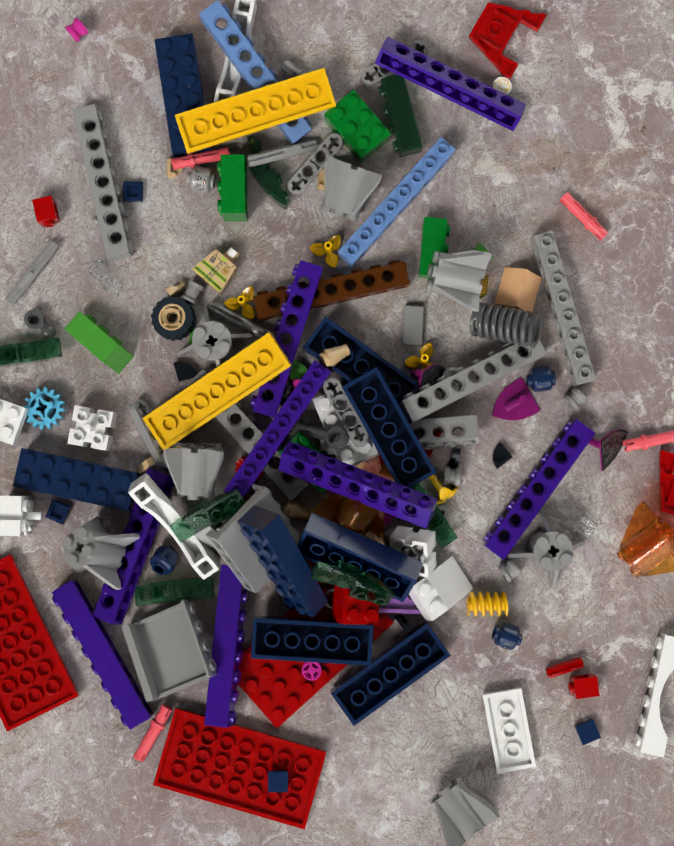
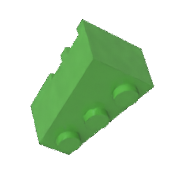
M79 311L64 329L100 361L119 374L134 356L121 346L123 342L116 336L110 337L108 335L110 331L102 324L97 326L95 324L97 320L89 313L85 316Z

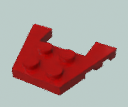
M488 2L468 38L496 69L510 80L519 64L502 55L505 47L519 23L538 32L547 15L544 13H531L529 10H516L509 6Z
M659 450L660 511L674 516V454Z

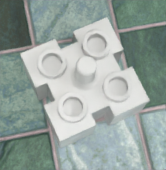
M75 405L72 421H76L75 429L70 428L67 444L88 447V443H91L90 448L110 451L113 436L109 435L110 428L115 429L117 413L98 409L97 414H94L95 409Z
M0 496V536L30 535V531L33 530V520L42 519V512H33L34 501L31 500V496Z
M397 526L389 537L390 548L423 562L419 576L429 578L437 566L436 552L432 551L436 546L435 531L420 529L418 533H415L413 528Z

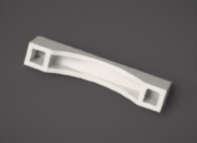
M235 0L232 20L236 19L242 27V34L251 38L257 10L256 0ZM234 36L230 37L229 43L236 45L239 43V39ZM242 53L240 58L246 61L247 53ZM227 56L216 88L214 102L239 94L242 77Z
M145 473L133 481L129 487V495L142 509L154 516L167 529L200 577L204 580L219 570L220 558L208 545L196 539L194 536L196 530L150 476Z
M660 633V636L655 641V648L657 650L651 660L652 673L647 679L648 692L643 698L644 711L639 717L638 724L640 729L639 734L635 735L634 744L636 749L642 753L664 757L668 737L662 726L659 706L663 686L670 673L674 670V636Z

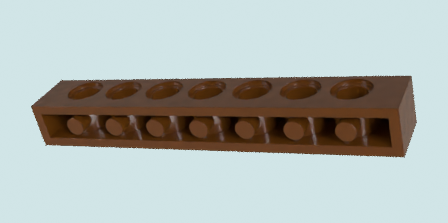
M394 260L389 262V265L382 267L381 264L370 266V269L365 271L355 269L351 271V274L347 275L338 273L326 280L324 277H320L316 289L318 295L313 299L310 310L409 287L410 281L405 261ZM389 272L392 274L393 279L385 281L382 275ZM366 277H372L374 284L368 286L363 280ZM352 281L356 286L354 289L348 290L344 286L345 283ZM306 282L298 283L302 288H306L310 284H306ZM333 285L337 291L334 294H328L326 288ZM287 286L278 287L276 291L269 293L268 290L257 292L256 296H253L259 321L283 316L280 310L283 301L287 302L289 294H286ZM299 296V300L292 304L300 307L303 305L304 300ZM271 299H279V306L271 307L269 305Z

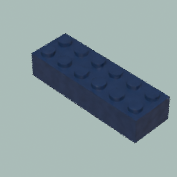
M192 33L154 39L171 150L174 158L188 155L175 115L205 105L196 44ZM212 147L193 152L192 154L212 150Z
M326 316L302 348L304 352L323 365L319 354L324 349L346 344L350 350V355L346 356L332 368L328 367V369L349 383L378 367L398 403L403 401L401 397L410 392L414 395L419 389V383Z
M378 367L342 386L396 483L410 488L437 473Z
M21 448L13 487L129 512L134 504V499L128 493L129 487L133 481L140 477V474Z
M254 505L237 521L241 527V533L249 540L250 548L258 555L259 563L265 567L268 578L276 586L275 590L283 597L284 605L290 610H297L301 615H308L313 618L326 605L328 599L280 515Z
M311 513L297 543V547L305 559L401 602H404L415 585L423 563L314 513Z
M255 615L253 618L251 658L371 666L374 625L339 624L332 622V620Z
M424 621L373 658L371 666H362L333 687L331 695L353 726H355L451 655L429 624Z

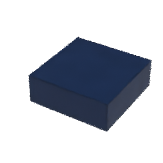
M123 182V201L143 202L144 183Z
M52 499L45 518L64 525L72 507Z
M592 718L574 725L582 745L601 738Z
M288 770L268 771V792H288Z

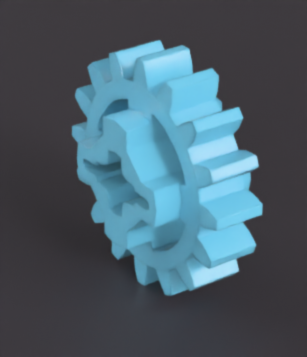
M44 387L43 391L37 388L36 394L30 392L31 398H25L28 404L23 405V407L29 409L26 416L29 417L27 423H33L32 427H40L41 430H45L46 426L48 429H53L52 424L60 425L58 419L64 420L61 413L66 412V409L62 408L66 402L60 401L62 395H56L55 390L49 391V388ZM46 396L51 397L54 401L48 402ZM44 405L47 406L45 412H42V409H44ZM35 416H41L43 422L39 421Z

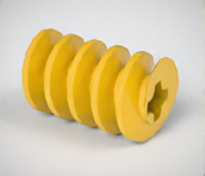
M470 591L466 601L467 616L470 615L471 611H473L474 616H477L478 612L481 611L482 616L485 617L486 611H489L490 616L493 617L494 611H497L498 617H500L502 611H504L507 617L508 599L506 593L501 592L500 596H498V593L494 591L491 597L490 593L486 591L483 597L482 593L478 591L475 597L474 592Z

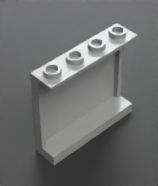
M253 484L252 487L256 492L219 532L210 529L206 536L243 587L257 593L269 578L265 567L258 561V555L250 548L249 540L241 533V527L237 521L255 505L279 514L296 545L300 538L298 531L290 525V519L280 510V504L272 498L271 491L266 486Z
M182 600L180 604L136 623L121 626L146 702L156 701L217 675L216 663L211 659L209 653L210 646L207 640L204 639L202 633L203 626L197 619L196 606L191 600Z

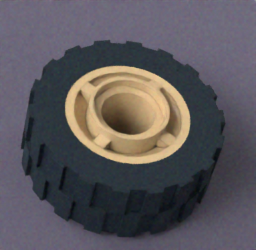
M169 296L156 303L157 305L152 310L151 322L159 335L167 340L175 341L182 340L192 333L196 325V316L194 309L187 301L177 296ZM178 315L176 322L170 323L171 316Z

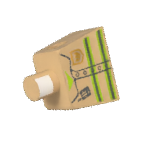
M231 247L224 255L216 249L196 264L192 270L222 296L238 270L232 262L239 254Z

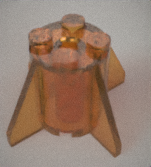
M337 493L313 507L311 513L322 516L327 520L340 524L384 545L383 511Z
M644 501L636 507L617 552L620 560L626 561L630 567V572L636 578L639 576L645 577L674 572V526L671 527L666 521L663 523L658 521L661 518L656 517Z

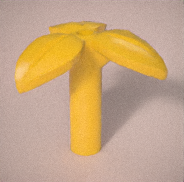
M341 235L332 236L324 245L322 243H314L309 248L318 257L327 254L325 258L326 264L335 268L339 263V258L332 251L340 248L342 242Z
M253 286L246 287L238 298L231 297L227 299L224 305L232 311L242 307V315L247 319H253L255 317V309L247 304L254 300L255 291Z
M431 343L421 347L419 350L420 358L415 355L409 356L404 362L408 368L416 369L421 364L422 371L428 366L433 365L434 363L428 362L429 358L433 356V346Z
M435 474L428 477L439 493L436 505L446 502L447 499L452 498L456 494L459 486H455L453 490H450L442 485Z

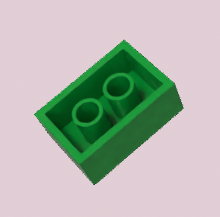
M354 89L336 103V107L324 113L326 124L334 133L341 136L343 144L360 164L390 140L391 133Z
M221 155V161H217V171L221 180L217 181V189L221 200L217 201L218 212L225 222H248L247 162L245 155Z

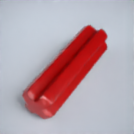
M577 657L546 667L545 671L548 678H553L584 667V663L581 657Z

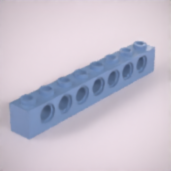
M217 0L199 13L201 22L251 90L277 83L275 72L271 68L268 69L266 67L264 57L260 52H255L253 42L248 36L245 37L242 34V27L236 19L234 21L229 16L230 11L224 3L221 5ZM220 20L227 23V26L223 29L216 25ZM233 36L237 37L239 43L232 45L228 39ZM242 53H248L251 56V59L248 61H243L240 58V55ZM260 69L263 74L260 77H255L252 71ZM307 117L297 119L296 125H289L288 123L278 125L290 144L297 143L312 130L310 128L312 124Z
M440 137L340 248L338 257L353 268L454 156L456 149Z

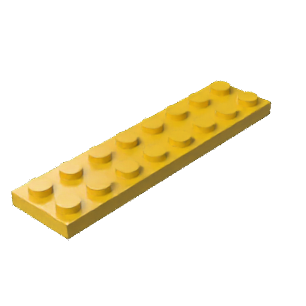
M321 68L176 114L175 118L187 154L334 108L336 103L325 68Z
M268 332L142 419L164 451V449L170 448L291 367L292 364L271 332Z

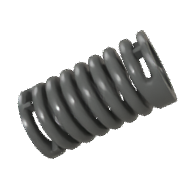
M479 302V311H472L470 333L475 337H486L490 340L494 339L496 341L534 348L540 339L543 318L542 314L538 312L531 314L530 311L524 312L522 309L503 308L494 304L488 306L487 303Z

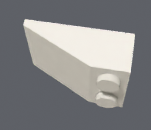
M453 556L436 566L429 578L420 577L417 579L409 592V596L426 621H433L448 611L474 588Z

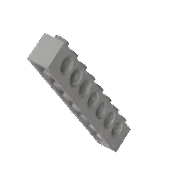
M95 104L72 109L106 258L112 262L132 257L131 251H134L132 240L128 239L127 232H130L128 222L124 221L122 215L126 212L124 204L120 202L118 196L121 195L119 184H116L114 179L117 173L115 166L111 165L110 158H113L110 146L107 147L106 144L108 134L106 128L102 127L101 122L104 121L102 110H98ZM91 124H95V125H96V127H95L94 130H92V131H88V130H87L88 127H89V125H91ZM94 143H100L98 149H92ZM99 161H104L103 167L96 168V164ZM104 179H108V184L104 187H101V181ZM107 198H113V202L110 205H104ZM111 216H117V221L114 224H109ZM120 234L122 236L121 240L114 243V236Z
M553 230L534 235L530 242L540 276L542 277V283L572 386L575 387L596 380Z
M540 339L534 348L508 343L502 346V351L497 353L494 350L485 355L486 359L481 361L478 358L470 362L469 368L464 370L462 366L452 372L453 376L447 378L444 375L435 380L437 384L430 386L428 383L419 388V393L413 395L410 392L401 397L403 401L398 404L408 422L412 424L547 355ZM519 348H521L524 351V356H521L519 354ZM502 356L508 359V365L503 363ZM486 364L492 368V373L486 371ZM469 373L474 374L475 382L469 379ZM452 381L458 383V390H455L452 387ZM435 390L441 391V399L436 397ZM418 398H422L425 401V407L419 406Z
M201 370L186 385L189 387L211 371ZM237 402L216 416V418L249 454L265 430L263 428L258 429L254 425L257 421L249 413L245 415L241 410L243 406ZM234 414L241 416V422L237 425L231 422V417ZM248 428L254 430V436L251 439H246L244 436V431ZM279 448L273 457H278L280 459L281 456L278 453L282 449ZM270 462L264 469L267 475L290 500H293L309 485L305 480L294 477L293 481L289 483L285 482L283 479L284 472L279 471V467L273 468Z
M477 415L420 419L410 424L415 433L421 432L424 434L423 438L419 439V441L426 450L435 449L436 446L453 448L455 445L461 444L470 447L474 446L475 443H479ZM456 429H461L464 432L460 436L453 434ZM436 431H442L444 433L443 436L439 438L435 437L433 434ZM320 439L321 451L326 456L336 457L332 446Z

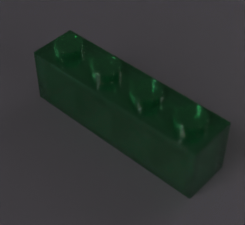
M399 75L380 79V86L377 88L379 97L384 99L385 104L382 105L384 115L389 118L390 123H387L388 131L394 137V141H392L394 153L398 152L399 158L421 153L423 147L405 79Z

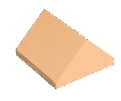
M504 267L494 305L509 307L510 309H522L524 312L530 311L532 314L542 277L527 269Z

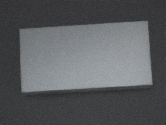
M404 306L402 345L422 346L424 307Z

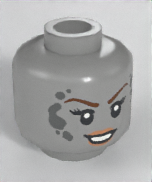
M195 166L191 172L187 173L186 182L190 184L192 191L209 193L211 189H214L216 175L213 174L210 168Z

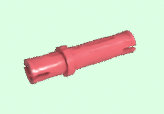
M228 147L171 158L173 170L186 167L193 168L196 165L221 161V155H230Z
M569 192L559 200L585 226L584 228L592 232L599 241L609 233L597 221V218L593 217Z
M674 430L648 436L643 434L638 438L623 440V446H626L624 450L625 452L641 448L646 450L651 446L674 442Z
M162 704L155 718H152L148 731L133 755L136 760L145 761L173 711L170 706Z

